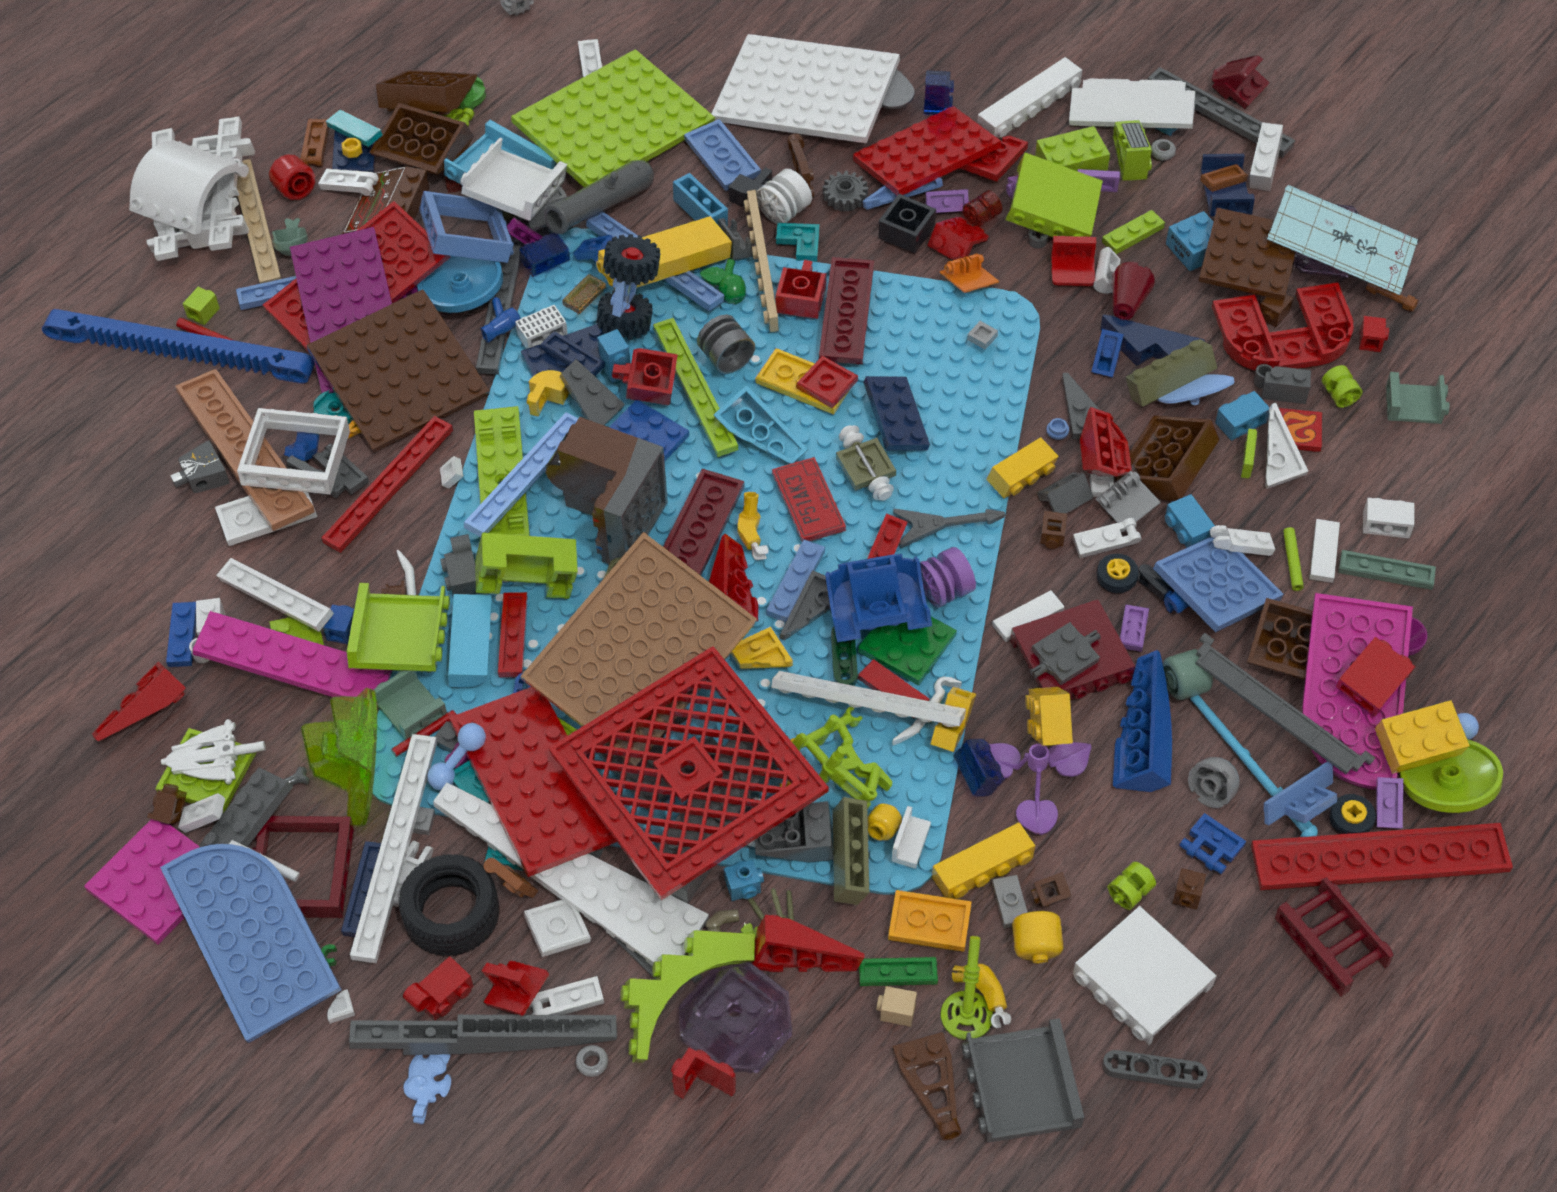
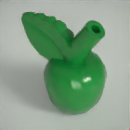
M732 259L727 260L725 271L719 267H711L702 270L700 276L707 283L718 286L719 292L724 294V300L728 304H737L746 297V285L740 275L733 274L735 261Z

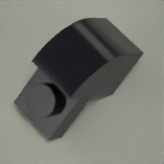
M765 167L754 180L739 174L729 185V201L744 207V200H748L747 191L755 190L757 192L768 181H772V170Z

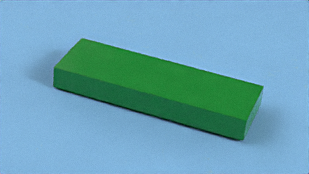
M936 957L863 959L859 966L860 986L937 985Z

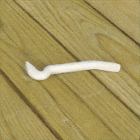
M396 550L399 562L405 571L407 595H416L414 568L399 550Z
M940 677L934 684L936 693L930 702L940 703L945 695V690L942 686L961 688L962 682L952 677ZM917 718L912 726L892 740V745L901 743L919 733L926 722L920 721Z

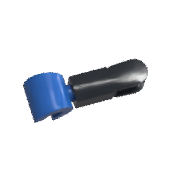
M1143 564L1139 567L1137 581L1164 601L1169 613L1174 610L1180 613L1189 607L1150 565Z

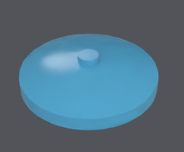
M450 256V259L417 284L418 291L424 289L437 311L456 313L479 307L495 296L502 285L503 272L500 263L497 261Z

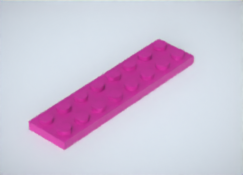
M213 611L209 612L192 650L193 655L374 710H378V706L375 703L372 690L380 683L390 680L393 671L348 668L347 652Z

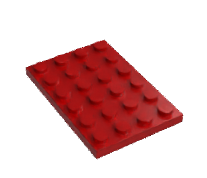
M952 106L867 148L861 149L853 154V160L898 196V194L905 195L1001 148V140Z

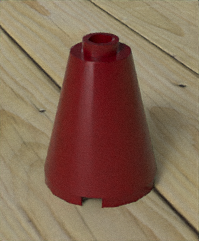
M1125 262L1116 267L1112 274L1113 313L1117 318L1122 320L1133 318L1153 290L1155 278L1148 267L1145 266L1143 268L1137 262Z

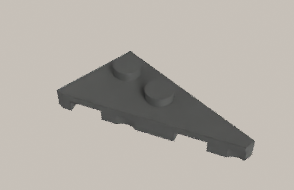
M1063 373L1062 383L1072 439H1080L1089 408H1099L1069 373Z
M812 570L780 633V639H788L830 610L825 575Z

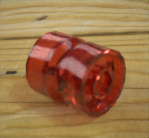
M991 190L983 192L963 206V214L971 226L981 227L989 220L1000 215L1003 210L999 197Z

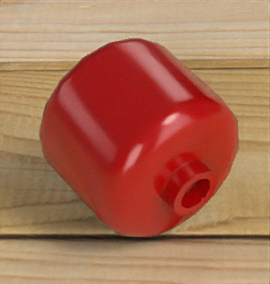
M287 154L279 157L274 161L269 171V179L273 187L289 200L305 198L311 193L316 182L315 173L311 167L296 155Z

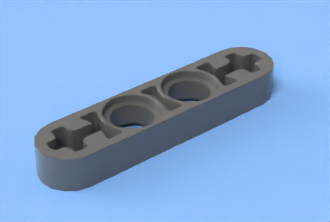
M1111 1050L1105 1054L1102 1063L1105 1074L1113 1078L1190 1089L1202 1087L1207 1078V1069L1203 1064L1196 1061ZM1112 1059L1117 1060V1064H1119L1117 1068H1112ZM1127 1060L1131 1061L1129 1065V1071L1125 1070L1127 1066ZM1144 1062L1149 1070L1146 1073H1138L1134 1068V1064ZM1163 1066H1171L1175 1070V1075L1166 1077L1161 1073L1160 1069ZM1180 1068H1183V1069H1184V1070H1183V1073H1182V1074H1183L1182 1079L1179 1078L1180 1071H1181ZM1192 1070L1197 1071V1080L1192 1079V1075H1190Z

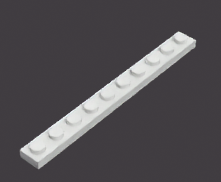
M412 734L351 949V960L377 963L426 786L427 774L431 768L437 746L436 737Z

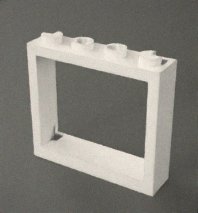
M258 408L237 470L241 485L331 494L350 433L347 417ZM267 428L336 435L325 473L255 465Z

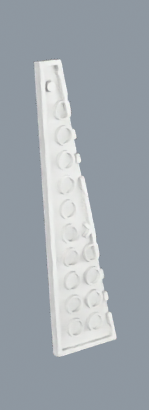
M446 783L433 801L434 807L459 825L464 826L475 837L478 836L483 839L494 851L498 850L512 864H517L524 869L492 805ZM590 854L530 876L576 911L581 912L587 919L602 926L613 938L617 937L626 944L628 949L633 952L636 951L643 956L646 962L652 966L654 961H657V958L662 954L686 956L687 953L684 952L685 938L693 930L701 931L709 918V914L671 895L661 901L648 883Z

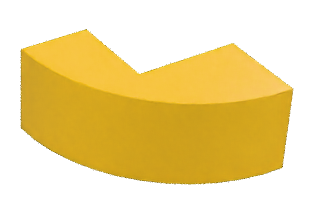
M953 686L948 692L945 705L966 709L965 718L960 726L947 727L938 722L934 729L931 745L954 752L968 722L976 697L975 693Z

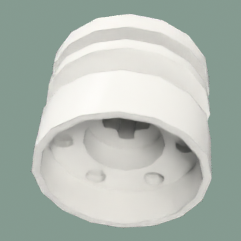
M791 169L782 170L772 178V181H768L756 192L757 202L761 211L775 224L787 223L796 216V213L801 212L810 205L812 201V194L808 184L797 172Z

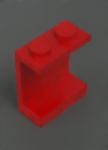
M1374 637L1339 678L1336 687L1376 717L1391 695L1406 678H1409L1415 666L1407 656L1399 655L1395 652L1388 642Z

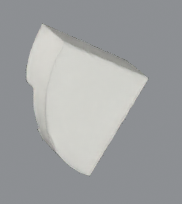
M348 989L340 992L328 1009L330 1024L355 1016Z

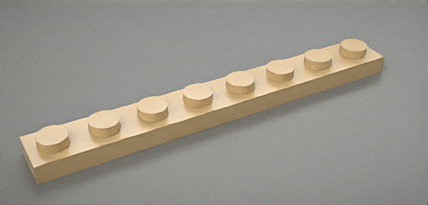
M250 159L243 160L242 162L248 166L249 172L246 177H237V190L240 194L238 198L243 217L249 228L248 238L259 282L261 284L280 280L281 276Z
M751 190L747 191L748 200H744L745 213L749 212V215H746L747 226L752 228V231H749L751 244L755 243V246L752 247L753 259L758 261L755 262L756 275H760V278H757L758 289L763 291V294L760 295L761 307H766V311H763L764 324H769L770 332L779 331L777 309L756 191Z

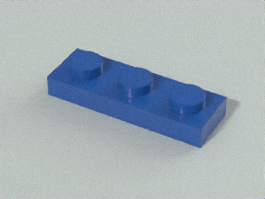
M196 602L172 604L166 659L168 667L192 666L193 656L189 645L195 639Z

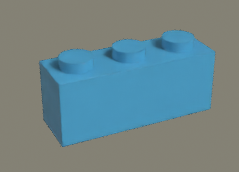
M688 173L673 181V200L695 221L711 216L718 225V219L724 218L728 227V208L693 175Z

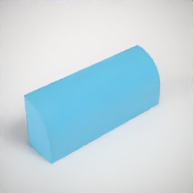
M454 594L448 671L449 687H474L482 684L487 679L492 595Z

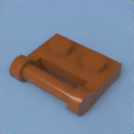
M488 858L484 862V870L490 874H497L500 879L505 881L503 885L512 893H516L520 897L527 895L533 898L539 891L514 869L503 865L498 860Z

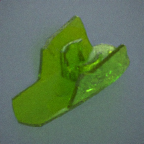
M367 687L357 697L341 696L333 697L330 700L334 721L307 723L301 727L307 758L313 775L348 792L347 817H351L353 825L356 826L366 825L369 816L376 762L377 701L375 690Z

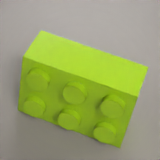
M1094 126L1040 139L1036 143V157L1078 171V169L1108 171L1110 153Z

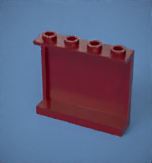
M1098 599L1011 629L1010 642L1013 648L1019 647L1030 670L1040 664L1038 657L1031 650L1032 645L1069 622L1083 636L1090 634L1094 630H1097V633L1100 634L1101 638L1090 644L1100 657L1098 663L1062 685L1052 675L1045 672L1035 679L1040 688L1059 687L1070 694V700L1082 699L1087 694L1105 691L1110 686L1125 684L1133 678L1135 665Z

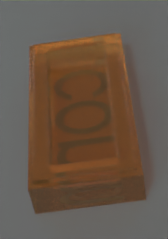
M588 274L562 300V303L565 307L580 314L606 288V283Z

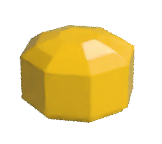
M347 138L342 142L343 155L348 158L358 157L362 153L361 141L356 138Z

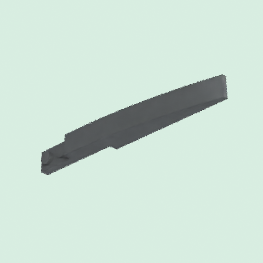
M458 1015L457 1021L351 1020L349 1049H403V1055H441L507 1052L617 1040L616 1015Z

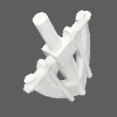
M227 719L224 725L200 733L183 744L172 746L173 752L165 759H161V764L172 768L173 774H186L208 780H225L226 784H231L232 779H236L232 769L236 767L234 761L237 760V755L265 751L266 745L264 741L235 745V736L232 735V731L235 730V722L232 723L231 720ZM210 745H214V746H215V747L200 749L201 747H205V746H210ZM214 761V762L211 763V764H203V765L198 764V763H202V762Z

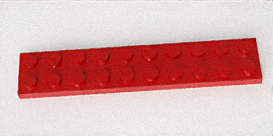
M1501 823L1254 840L1251 843L1260 890L1320 886L1322 879L1325 877L1331 883L1340 885L1511 872L1513 868Z

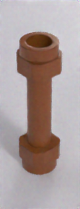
M1370 282L1366 286V290L1374 295L1379 293L1402 304V308L1407 311L1413 312L1419 301L1411 295L1406 297L1402 294H1396Z

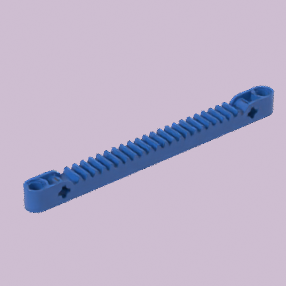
M59 309L51 310L42 326V332L47 337L55 340L82 343L90 339L91 344L98 341L99 345H103L106 342L107 347H110L114 343L115 348H119L122 345L123 350H126L130 346L131 351H135L138 348L140 353L146 349L148 354L155 351L156 356L163 352L164 357L171 354L173 359L179 355L180 360L187 356L190 362L194 358L197 363L204 360V363L208 364L212 361L213 366L220 362L221 367L228 364L230 369L236 365L238 370L245 367L246 372H249L252 368L254 373L261 370L263 375L271 371L276 379L295 383H307L315 366L314 359L310 355L301 352Z

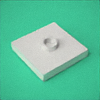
M563 900L524 911L525 920L542 957L590 942L591 937L580 913Z

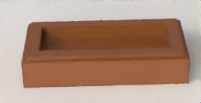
M1235 164L1202 174L1200 181L1213 192L1246 182L1248 175Z

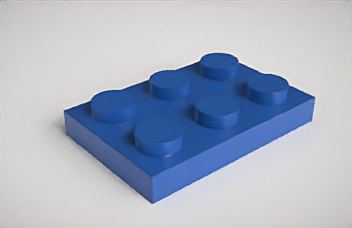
M635 400L609 426L615 430L662 446L664 448V461L690 436L688 429L639 400Z

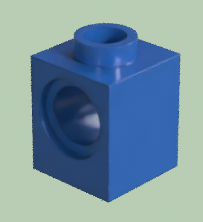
M332 605L330 609L334 614L323 627L326 640L348 644L354 608L346 605Z

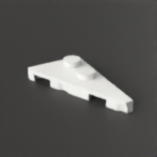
M1276 403L1269 407L1265 483L1267 489L1308 473V469Z

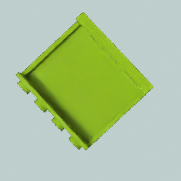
M1024 153L1017 168L1019 174L1011 208L1005 220L1051 237H1091L1103 180Z
M359 583L347 647L348 668L436 672L437 662L442 661V647H440V644H444L445 630H442V627H447V613H445V610H449L450 596H446L445 586H441L440 596L370 594L369 583Z

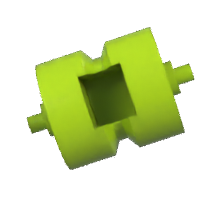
M1344 365L1330 369L1322 377V384L1328 393L1331 394L1335 404L1340 408L1354 404L1363 393L1359 384L1353 379L1352 374Z
M1132 862L1122 871V875H1118L1107 886V889L1115 904H1119L1124 909L1131 910L1142 900V896H1146L1156 886V880L1149 868H1146L1139 862Z

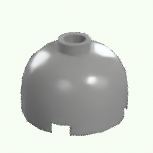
M1209 757L1201 760L1189 771L1188 776L1190 790L1192 792L1195 790L1196 794L1200 796L1198 800L1208 807L1220 808L1228 804L1238 792L1239 774L1235 767L1223 758Z

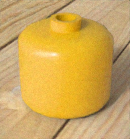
M1034 911L1020 914L1013 919L1014 948L1019 958L1032 960L1033 963L1048 962V959L1057 957L1063 952L1062 927L1058 914L1049 911Z

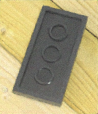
M259 767L252 774L240 793L235 796L233 802L221 815L199 846L229 844L234 840L248 847L293 786L288 781Z

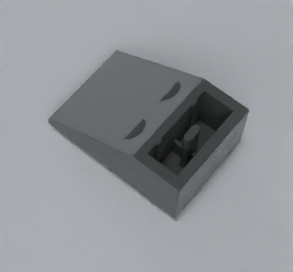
M828 801L809 804L755 839L756 855L803 862L833 860L831 816Z

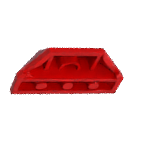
M1090 407L1080 437L1083 470L1102 477L1126 475L1132 471L1128 441L1120 428L1113 422L1114 418L1110 413Z

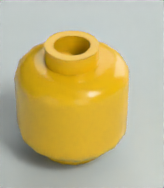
M886 803L878 804L874 807L868 816V833L872 838L888 841L894 837L902 823V816L897 808Z

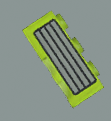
M1139 120L1115 122L1113 140L1122 181L1147 179L1148 171L1152 169V149L1145 135L1144 128H1142Z

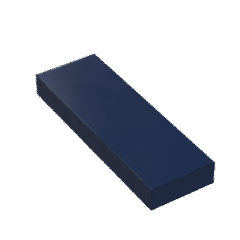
M556 331L551 333L540 344L543 351L567 366L575 359L578 360L594 376L605 367L603 360Z

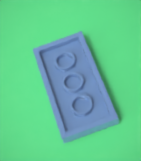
M720 119L684 134L686 143L725 191L729 190V185L739 174L754 179L761 173L758 165Z

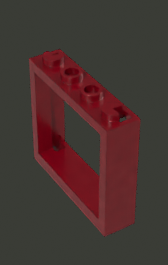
M271 816L256 835L257 844L256 847L252 848V850L264 856L267 854L270 832L338 833L330 899L296 900L305 918H343L354 836V825L351 817Z

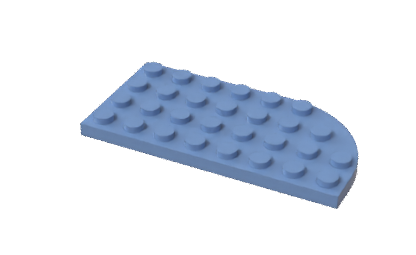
M214 844L191 850L160 867L248 1043L342 990L287 882L267 858L243 846Z

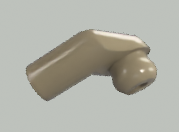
M738 909L714 913L706 921L705 927H707V931L721 932L720 926L723 923L739 922Z

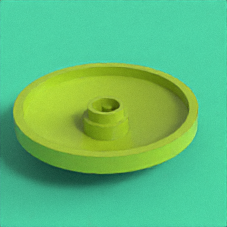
M1468 740L1470 746L1462 755L1400 772V778H1403L1404 791L1418 804L1440 812L1461 813L1479 809L1497 797L1502 788L1503 768L1498 757L1491 750L1477 742Z

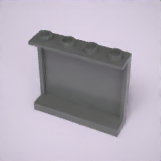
M1060 1018L1049 1020L1048 1027L979 1038H972L970 1032L966 1033L965 1043H962V1053L964 1059H969L970 1067L967 1068L968 1080L970 1084L974 1083L976 1092L972 1094L975 1109H980L981 1117L978 1118L979 1130L981 1134H985L987 1143L1082 1128L1084 1114Z

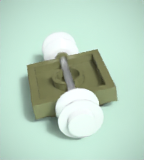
M848 425L844 427L839 434V440L843 442L845 449L836 452V459L852 487L856 491L869 486L868 489L873 493L875 500H887L894 491L893 485L889 484V478L896 476L894 465L878 438L862 443L864 436L859 433L858 426Z

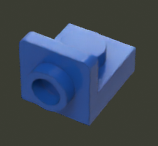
M297 432L296 441L285 447L284 455L288 457L292 455L302 461L311 459L317 453L320 436L315 433Z

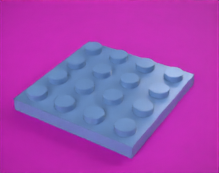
M1210 537L1157 561L1153 569L1217 632L1262 610L1266 598L1280 601L1284 594L1243 553L1218 549L1213 543L1215 538Z

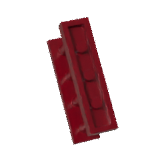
M1325 877L1319 886V895L1297 909L1292 908L1285 902L1278 907L1275 920L1340 997L1350 991L1354 982L1352 979L1354 975L1377 960L1384 968H1387L1394 954L1390 946L1376 935L1344 898L1339 887ZM1326 902L1337 912L1314 928L1308 927L1302 920V917ZM1343 921L1353 931L1352 934L1330 948L1325 947L1318 939L1319 936ZM1359 941H1362L1370 953L1347 968L1342 967L1335 957Z

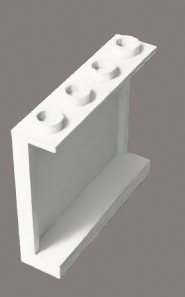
M499 138L494 144L490 145L486 153L481 155L478 162L473 163L471 169L463 174L461 178V194L531 221L565 181L567 164L560 161L553 170L501 150L503 139Z
M1140 906L1075 963L1073 971L1076 981L1081 986H1086L1100 1004H1105L1111 1009L1118 1021L1127 1024L1131 1028L1133 1035L1141 1041L1144 1040L1148 1045L1152 1043L1153 1036L1202 991L1208 992L1213 987L1216 975Z

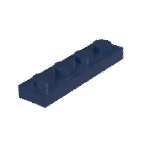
M365 841L341 930L343 936L355 937L381 843Z

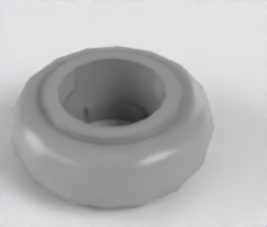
M1166 139L1156 140L1151 145L1152 156L1161 161L1171 159L1176 153L1175 145Z
M596 1045L585 1046L576 1056V1067L585 1076H599L607 1068V1053L603 1048ZM589 1056H597L600 1059L595 1066H587L584 1063L585 1059Z

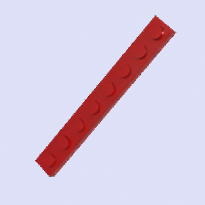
M434 416L321 537L322 542L341 553L452 433V425Z

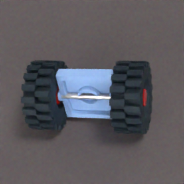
M624 234L619 235V239L615 236L605 246L603 269H605L606 274H610L609 277L611 279H614L613 287L615 290H612V294L607 292L605 296H601L596 320L599 329H603V333L606 334L618 329L623 338L627 337L628 340H633L634 336L637 339L641 338V334L645 336L647 331L650 330L653 312L652 303H649L647 297L643 299L642 294L636 295V286L640 285V282L647 284L649 280L653 281L655 276L657 277L661 255L656 243H650L651 240L648 238L642 239L643 236L633 237V234H628V237H625Z

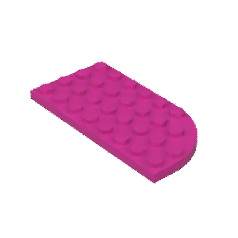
M1315 593L1302 713L1360 756L1366 750L1376 757L1371 765L1364 762L1357 772L1350 769L1347 774H1344L1333 766V774L1341 780L1358 787L1376 790L1377 777L1397 778V773L1392 774L1375 727L1382 719L1403 714L1406 679L1386 701L1376 717L1344 694L1336 685L1339 678L1374 637H1377L1379 640H1385L1399 655L1402 654L1408 657L1413 607ZM1311 749L1322 765L1327 762V760Z

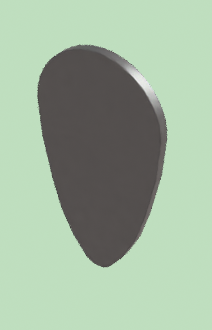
M898 69L894 73L883 100L882 107L902 108L914 99V87Z

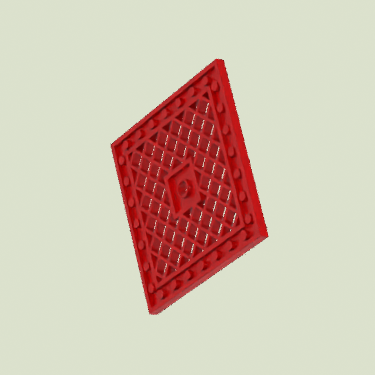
M714 646L549 747L550 754L661 901L829 792L827 784ZM698 689L711 690L710 697L697 696ZM693 690V694H692V695L686 694V693H688L689 691ZM715 692H717L722 699L714 698ZM678 701L689 702V710L677 709ZM673 702L672 708L665 707ZM695 703L708 705L707 712L694 711ZM712 707H725L724 715L711 713ZM731 709L737 717L728 716L729 710ZM658 714L670 715L669 723L656 721ZM652 715L651 721H650V720H644V719H646V718H648L649 716ZM675 716L687 718L686 725L674 724ZM692 719L705 720L703 728L691 726ZM709 721L721 722V730L708 729ZM727 723L739 725L738 733L725 731ZM744 726L750 734H743ZM637 727L649 728L648 736L637 735ZM632 728L631 733H623L628 729ZM654 729L666 730V737H653ZM672 731L684 733L683 741L670 739ZM689 734L702 735L700 743L695 736L688 740ZM706 736L719 738L718 745L705 744ZM616 740L629 741L627 749L615 747ZM723 740H736L735 748L723 747ZM611 741L610 746H603L607 742ZM741 741L754 743L753 750L740 749ZM634 742L646 743L645 751L632 750ZM651 744L663 746L662 754L650 752ZM758 744L763 748L765 752L757 751ZM668 747H674V748H675V749H673V750H671L670 752L667 753ZM596 752L608 754L606 762L595 761ZM707 752L716 753L715 760ZM613 755L625 756L624 765L611 763ZM720 755L733 756L732 764L719 762ZM630 757L643 759L641 767L630 766ZM738 757L751 758L750 765H737ZM755 759L767 760V769L754 767ZM648 760L654 761L653 767L655 769L646 768ZM773 762L779 768V770L772 769ZM686 765H691L695 768L690 774H685L681 771ZM595 768L604 769L603 778ZM722 770L730 771L729 779H722ZM609 771L622 772L620 780L608 779ZM735 772L748 774L747 781L733 780ZM627 773L639 774L638 783L625 781ZM644 775L657 777L655 785L643 784ZM752 775L765 776L764 784L751 783ZM770 777L783 779L782 787L769 785ZM661 779H663L669 787L660 786ZM714 785L727 787L726 795L713 794ZM709 786L708 793L700 792ZM610 787L618 788L617 796ZM623 788L636 790L634 798L622 797ZM732 788L745 789L743 798L730 796ZM749 790L762 792L761 800L748 799ZM641 791L652 792V801L639 799ZM658 793L671 795L670 802H657ZM767 793L774 794L770 798L766 799ZM677 797L681 803L688 800L687 806L674 804L675 798ZM693 799L706 800L705 809L692 807ZM711 801L724 803L723 810H711ZM624 805L632 806L631 814ZM728 805H742L740 814L727 812ZM746 806L754 807L745 813ZM637 807L649 808L648 817L636 815ZM655 809L668 811L666 820L653 818ZM672 813H684V822L672 821ZM690 814L703 816L702 824L689 823ZM708 817L721 819L719 827L707 826ZM725 820H733L731 823L724 827ZM637 823L646 824L645 833ZM651 826L664 827L663 835L650 834ZM669 828L681 829V837H668ZM687 830L700 832L698 841L685 839ZM705 833L712 834L708 838L704 839ZM652 842L661 843L659 851ZM666 844L679 846L677 854L664 853ZM683 847H691V849L682 854Z

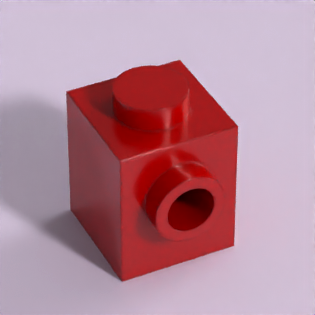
M1363 317L1359 336V350L1382 351L1384 341H1387L1389 336L1386 318Z

